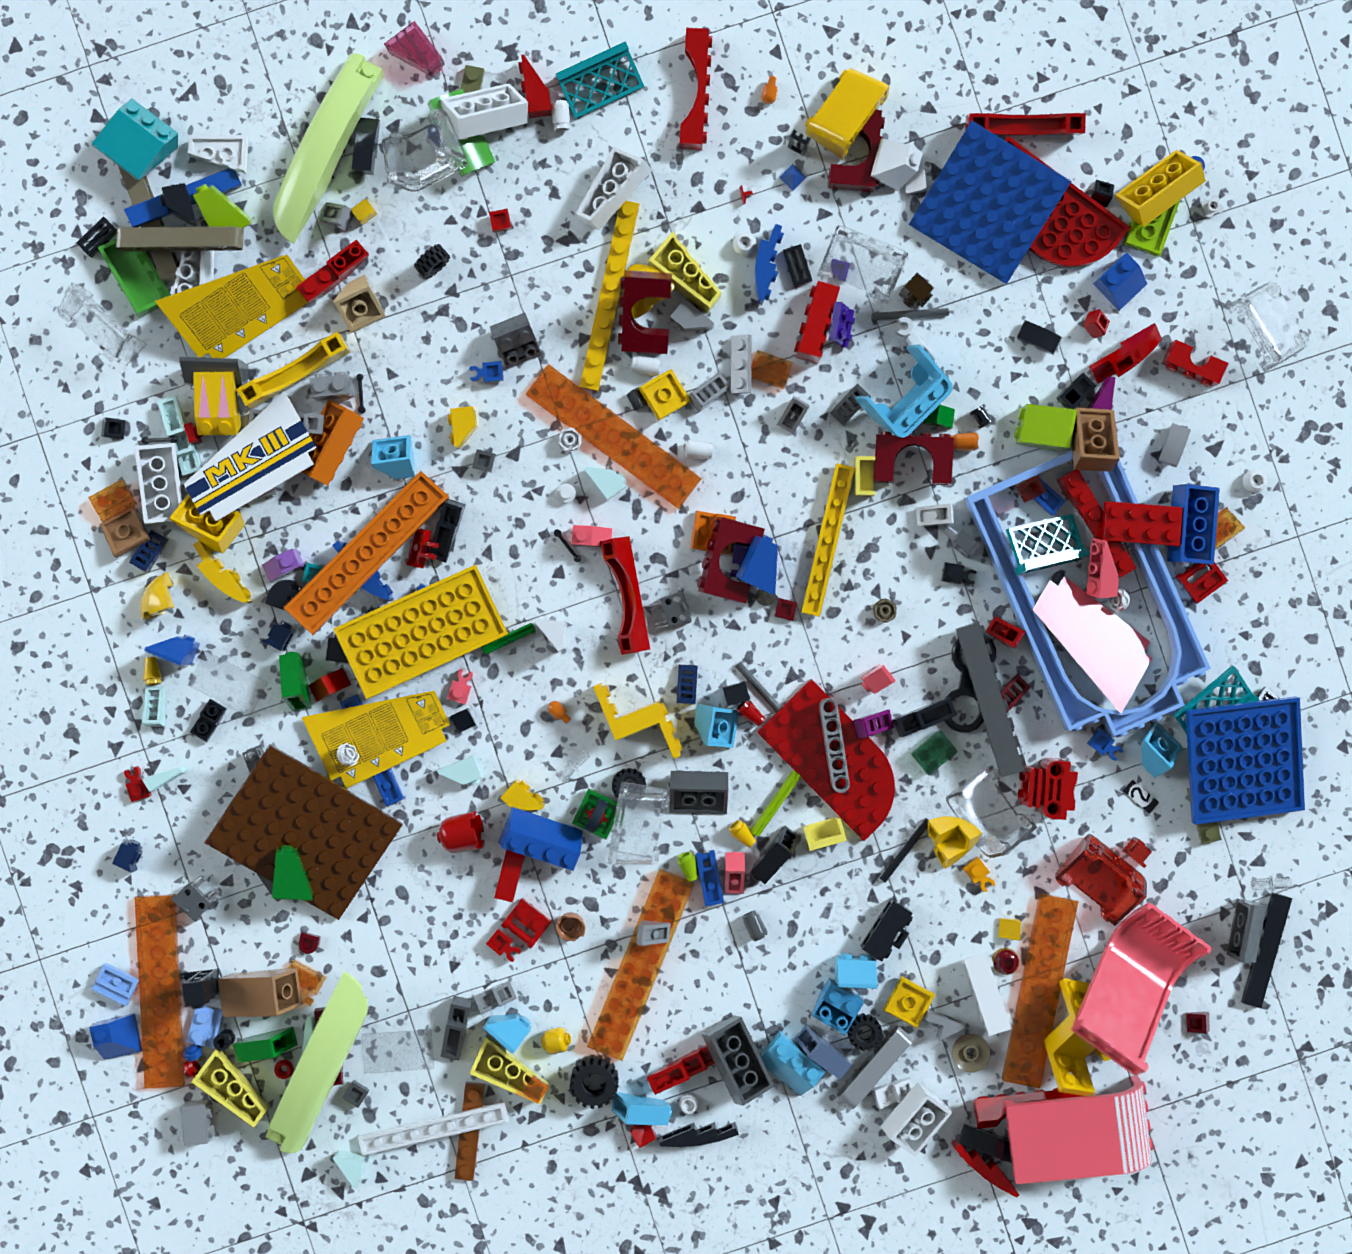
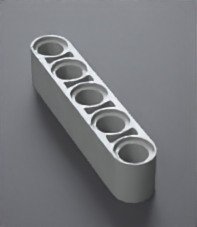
M824 698L819 703V713L830 783L835 791L843 793L848 790L850 782L838 705L833 699ZM826 702H832L833 709L830 712H825L823 709V705ZM829 721L836 723V728L833 731H828L826 728ZM832 740L839 742V747L836 750H831L829 747ZM836 759L842 761V766L839 769L832 767V763ZM839 778L845 780L842 788L835 786V782Z
M895 1026L842 1086L837 1097L851 1109L856 1108L910 1046L913 1038L901 1027Z

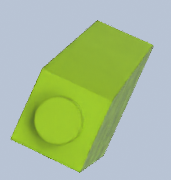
M207 184L196 188L193 196L209 227L243 228L251 224V217L214 185L207 186Z

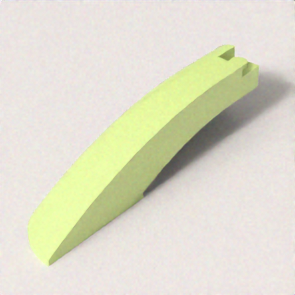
M352 53L347 58L308 126L275 198L273 206L275 224L282 236L292 244H295L328 188L354 128L384 77L383 69L366 61L363 55Z
M345 971L313 1031L268 1127L269 1129L265 1137L282 1145L279 1151L296 1153L305 1146L367 1016L368 999L362 992V986L353 976Z

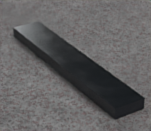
M1274 892L1271 893L1267 907V917L1263 922L1264 934L1259 943L1260 955L1255 963H1251L1241 999L1243 1004L1262 1008L1293 899L1291 897Z

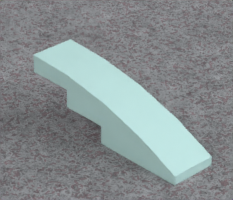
M175 395L159 400L158 405L167 437L175 436L177 438L175 449L182 476L185 478L192 476L202 465L196 446L189 443L183 425L187 423L178 397Z

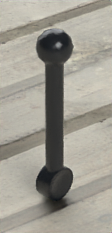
M359 373L356 375L360 402L358 412L364 414L366 412V408L363 405L362 389L364 377Z
M144 436L141 441L145 445L149 442L176 443L177 438L175 436L170 438H148Z
M556 529L554 531V536L558 537L562 541L565 547L573 555L574 561L580 562L581 556L577 555L573 551V549L561 535V531L559 529Z

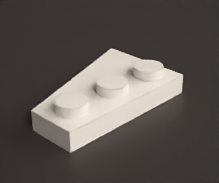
M189 135L188 154L192 158L247 174L248 137L247 135Z

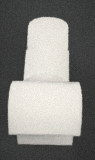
M907 317L898 319V324H904L906 330L900 329L895 334L901 337L906 336L905 341L908 345H921L929 356L934 359V354L915 331L912 333V320Z

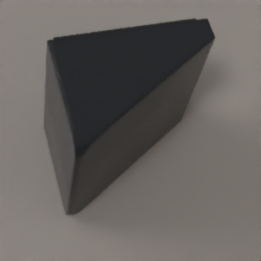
M1096 179L1091 198L1103 207H1108L1113 198L1114 184Z
M639 387L627 394L635 411L648 405L639 391Z
M104 417L101 437L124 439L126 420Z
M469 708L450 716L459 733L476 725Z

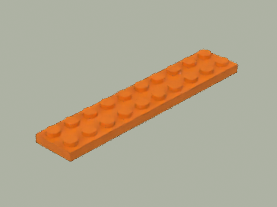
M420 471L284 609L307 631L314 635L444 504V501L449 499V496Z

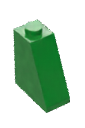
M287 652L284 655H279L282 699L293 712L311 709L312 705L303 658L298 652Z
M290 845L277 847L272 898L312 900L313 890L297 848H293Z
M293 1026L246 1037L233 1044L238 1063L275 1058L298 1045Z

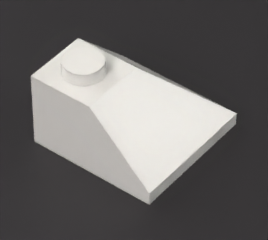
M881 139L871 177L898 191L918 172L923 153L911 145Z

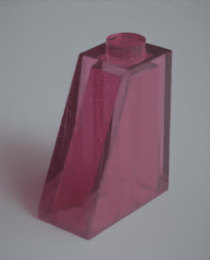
M415 21L384 43L389 54L429 76L433 73H439L445 65L441 55Z

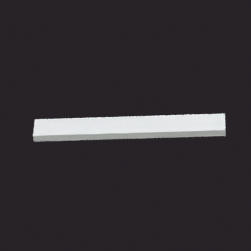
M505 1102L367 1133L359 1135L357 1138L361 1155L365 1156L508 1123L509 1118Z

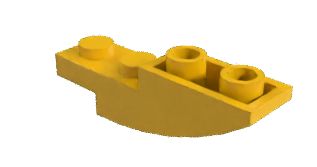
M200 541L193 544L203 560L197 566L214 586L235 600L243 603L253 602L250 598L252 596L251 592L246 586H242L240 582L241 577L235 570H223L224 565L220 559L215 558L212 548Z

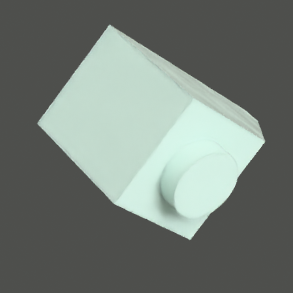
M586 467L584 469L608 501L626 488L624 484L626 479L620 472L617 474L614 470Z
M476 755L437 770L438 774L462 785L468 783L469 786L479 783V779L483 777Z

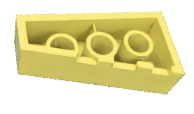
M672 231L649 259L648 265L663 273H672V280L677 284L674 289L708 315L720 300L722 293L709 276L702 271L698 262L691 257L686 247L680 243Z
M486 1035L469 1074L541 1105L549 1082L489 1035Z
M216 1049L192 1080L194 1085L253 1128L270 1108L225 1051Z

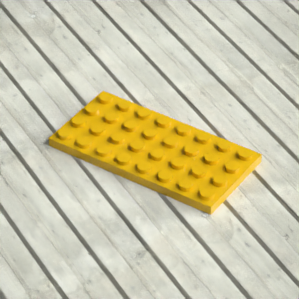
M476 564L333 629L366 699L508 635Z

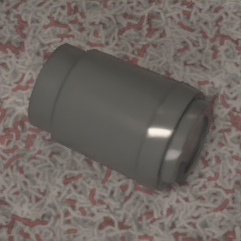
M756 910L742 916L744 925L754 942L768 935L767 928Z

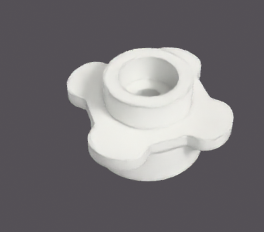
M1213 195L1211 199L1201 202L1203 212L1208 218L1224 210L1217 195Z

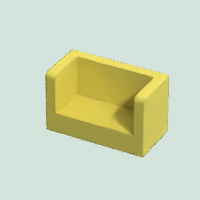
M856 456L854 458V497L875 496L873 481L875 456Z
M839 816L802 826L809 851L847 841Z

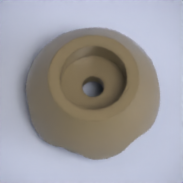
M889 599L877 601L873 607L874 617L882 623H888L896 617V604Z

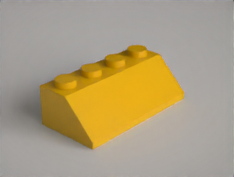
M1176 149L1115 194V197L1129 217L1144 227L1206 182L1202 163Z

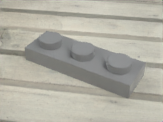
M749 334L731 336V394L751 393L752 336Z

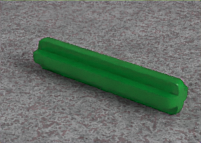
M529 623L508 633V635L481 646L484 654H489L534 633L536 629L532 623Z

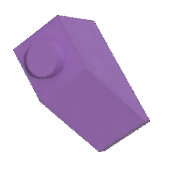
M292 548L274 556L262 564V567L269 582H273L304 568L305 565L298 549Z

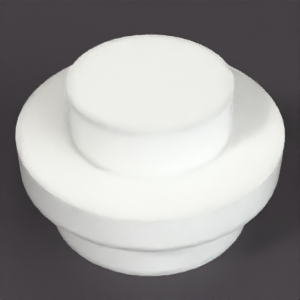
M562 484L557 490V497L564 503L572 502L576 497V490L571 484Z
M686 1094L681 1097L679 1108L685 1114H692L698 1108V1101L695 1096Z

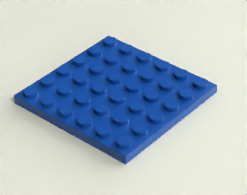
M971 121L908 225L1007 284L1071 181Z
M1294 696L1185 710L1191 821L1193 824L1305 810L1300 697Z

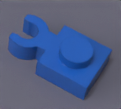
M502 361L482 363L483 368L481 369L476 366L469 367L470 371H477L476 377H470V380L473 382H477L481 378H484L485 383L504 381Z
M1099 728L1087 742L1089 746L1104 756L1107 752L1108 757L1114 761L1118 760L1113 755L1115 750H1118L1120 753L1124 752L1121 747L1113 746L1112 744L1115 740Z

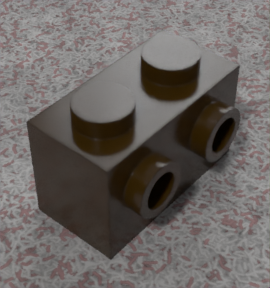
M917 272L898 295L904 299L903 303L907 307H913L916 310L918 306L923 307L933 296L931 291L934 287Z

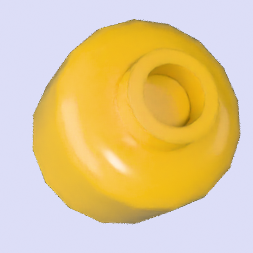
M562 1027L548 1029L542 1035V1047L549 1054L563 1053L567 1051L569 1044H571L570 1033H567Z

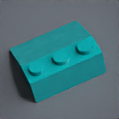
M131 98L116 111L92 142V146L139 181L178 148V133Z

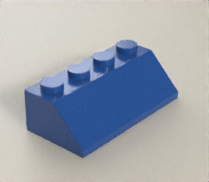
M1191 484L1173 485L1171 506L1183 507L1180 546H1168L1167 562L1214 565L1220 488Z
M512 807L498 843L503 849L574 871L581 853L583 830Z

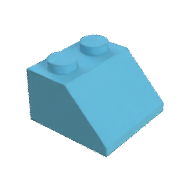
M841 953L840 956H836L834 978L838 987L877 989V968L874 957H871L869 954H860V957H856L850 953Z

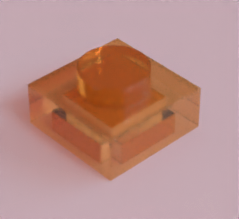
M533 1075L522 1093L536 1103H539L548 1090L549 1085Z

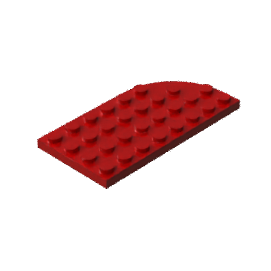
M1010 136L1005 138V141L1051 168ZM1070 183L1029 250L1042 260L1057 266H1086L1108 255L1119 244L1131 227L1074 184Z
M810 679L757 733L865 841L884 822L891 810L895 795V780L891 765L882 750L869 737H857L853 720L838 706L850 786L843 793H839L832 788L819 713L820 701L830 697ZM826 702L823 705L825 712H830L833 709L832 702ZM829 721L826 725L827 730L833 731L836 728V723ZM832 740L829 744L830 749L836 750L839 747V742ZM836 759L832 763L834 769H839L842 766L840 759ZM839 778L835 782L837 788H842L845 784L843 778Z

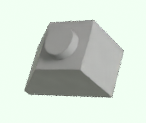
M686 299L681 302L670 316L672 321L670 324L678 331L680 329L684 332L712 330L714 327V322Z

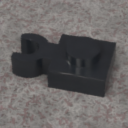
M944 562L941 581L960 585L961 581L964 580L967 584H974L975 581L969 580L968 575L970 573L977 574V571L973 569L963 571L964 565Z

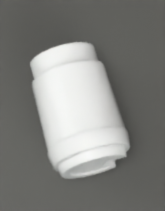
M556 100L555 103L551 104L554 131H568L570 125L569 104L565 100Z
M634 356L632 372L657 376L660 372L661 360L659 358Z
M688 440L686 441L684 456L687 458L711 459L713 444Z

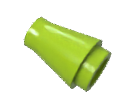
M691 851L679 854L677 856V863L686 876L687 881L691 882L698 879L695 855H692Z

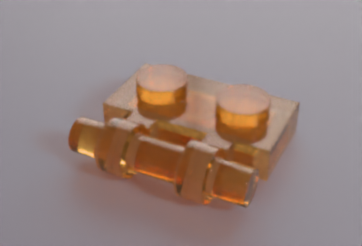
M293 959L288 968L297 967L300 987L304 988L303 993H301L302 1005L306 1004L311 1007L314 999L308 997L309 993L317 995L327 976Z

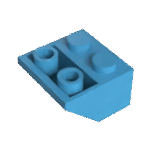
M828 978L818 996L812 1016L846 1035L863 1006L864 1000L862 996L850 989L838 987L836 981Z

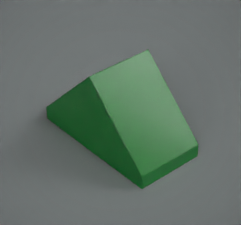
M940 404L921 424L952 429L955 409Z

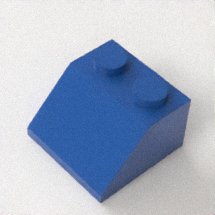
M1126 252L1093 285L1120 311L1147 285V281L1140 265Z

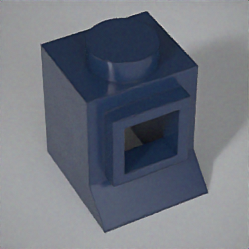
M282 620L281 623L272 626L267 635L269 638L262 641L279 651H285L295 630L291 628L292 625Z
M132 839L122 842L112 864L131 873L138 870L136 864L143 853V847L140 846L141 843Z

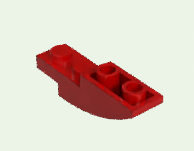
M356 239L326 261L324 267L296 286V290L310 304L322 294L326 295L363 263L369 256V253Z
M1153 323L1120 343L1121 348L1090 365L1089 368L1094 380L1099 384L1106 377H1111L1114 374L1120 377L1144 360L1162 340L1157 325Z

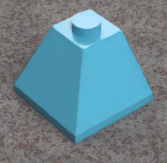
M411 435L372 440V467L394 479L415 477V461Z
M697 704L694 724L704 745L733 748L739 713L735 709Z
M1157 721L1152 722L1142 741V766L1154 778L1172 769L1182 749V746Z
M518 1014L492 1015L487 1019L484 1029L513 1054L530 1032L531 1023L526 1017H520Z

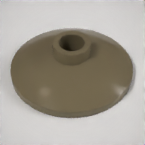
M966 1034L959 1037L954 1043L952 1058L959 1069L970 1073L978 1072L988 1064L990 1048L981 1036ZM969 1048L973 1049L971 1054H967Z

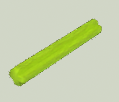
M792 771L752 827L751 833L756 837L761 835L801 778L797 772Z

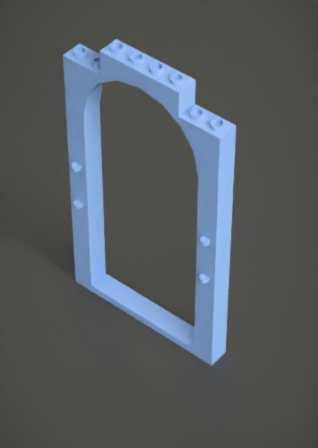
M1070 451L963 499L1020 629L1025 631L1023 636L1064 729L1075 732L1082 729V725L1088 722L1089 724H1094L1100 721L1101 717L1108 734L1119 738L1126 735L1127 731L1132 728L1137 730L1144 727V723L1150 720L1151 722H1156L1162 719V715L1166 713L1170 715L1178 712L1179 708L1185 704L1177 686L1187 683L1188 678L1193 676L1198 678L1205 675V671L1211 668L1157 545L1129 543L1168 632L1172 650L1168 675L1154 695L1138 706L1123 709L1122 713L1118 710L1099 708L1079 695L1067 678L1043 621L1033 611L1035 603L1022 574H1016L1017 562L988 496L1072 460L1073 454ZM1120 460L1112 472L1098 471L1111 502L1139 504Z

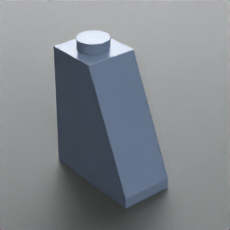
M807 1024L794 1038L811 1060L838 1079H841L852 1066L844 1054Z

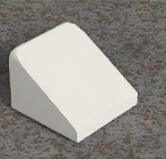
M925 170L918 171L905 184V194L923 193L926 191Z

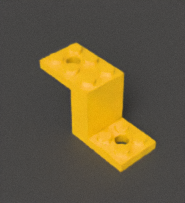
M602 682L593 686L615 741L659 723L673 758L681 756L680 751L683 748L679 738H674L675 728L672 721H667L665 715L668 714L664 703L660 704L659 700L616 717L618 711L615 703H610L608 697L611 694L608 686H603Z
M1063 978L1059 984L1069 1016L1044 1039V1043L1059 1092L1093 1096L1096 1092L1085 1058L1096 1048L1071 1030L1090 983Z

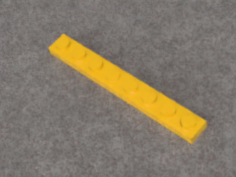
M839 463L835 464L801 613L818 617L821 615L855 467Z

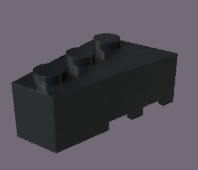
M219 969L181 973L185 1007L192 1006V1009L203 1008L206 1003L215 998L220 992L218 984Z

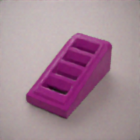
M890 709L853 720L858 738L869 737L894 728Z

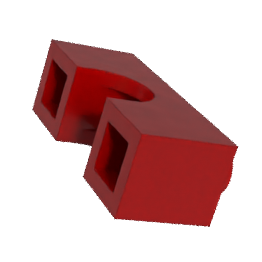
M1174 340L1169 344L1161 362L1162 365L1166 366L1167 370L1172 372L1178 371L1183 373V376L1187 379L1201 381L1200 384L1205 387L1211 388L1220 384L1229 364L1228 362L1211 355L1204 359L1201 366H1197L1191 361V352L1194 347L1178 340Z

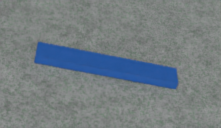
M225 169L187 184L186 188L191 205L193 206L197 204L193 194L196 192V188L201 185H214L219 191L226 193L241 187L242 184L236 171ZM160 195L124 209L132 228L140 227L171 214L167 206H162Z
M358 694L340 702L342 709L363 705ZM392 768L373 776L386 807L405 799Z

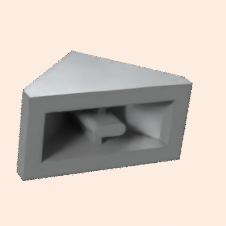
M793 396L777 425L794 434L810 405Z

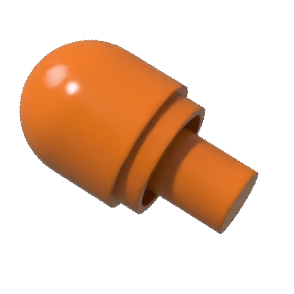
M769 76L768 84H765L762 89L761 99L765 104L774 103L777 97L778 87L775 85L777 78L774 76Z
M559 701L549 703L548 712L555 719H561L565 724L571 720L566 714V708Z

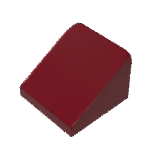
M1209 1012L1186 1013L1187 1032L1207 1034L1210 1031Z

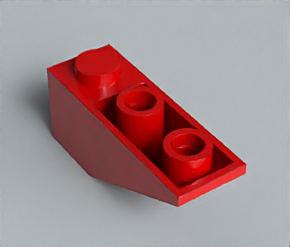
M523 54L521 55L522 62H518L520 74L524 75V81H521L522 93H526L529 118L552 116L549 90Z

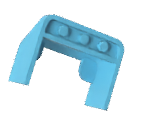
M908 345L906 347L908 352L917 361L911 369V378L916 385L891 410L885 404H875L869 396H857L855 398L876 423L896 437H907L950 395L953 389L952 382L921 345Z

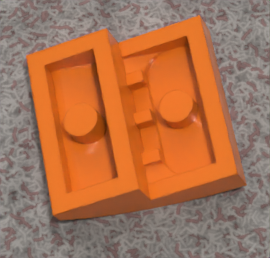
M695 511L690 549L708 551L706 546L708 540L711 539L713 532L711 531V526L716 517L736 520V516ZM732 543L723 549L722 554H731Z

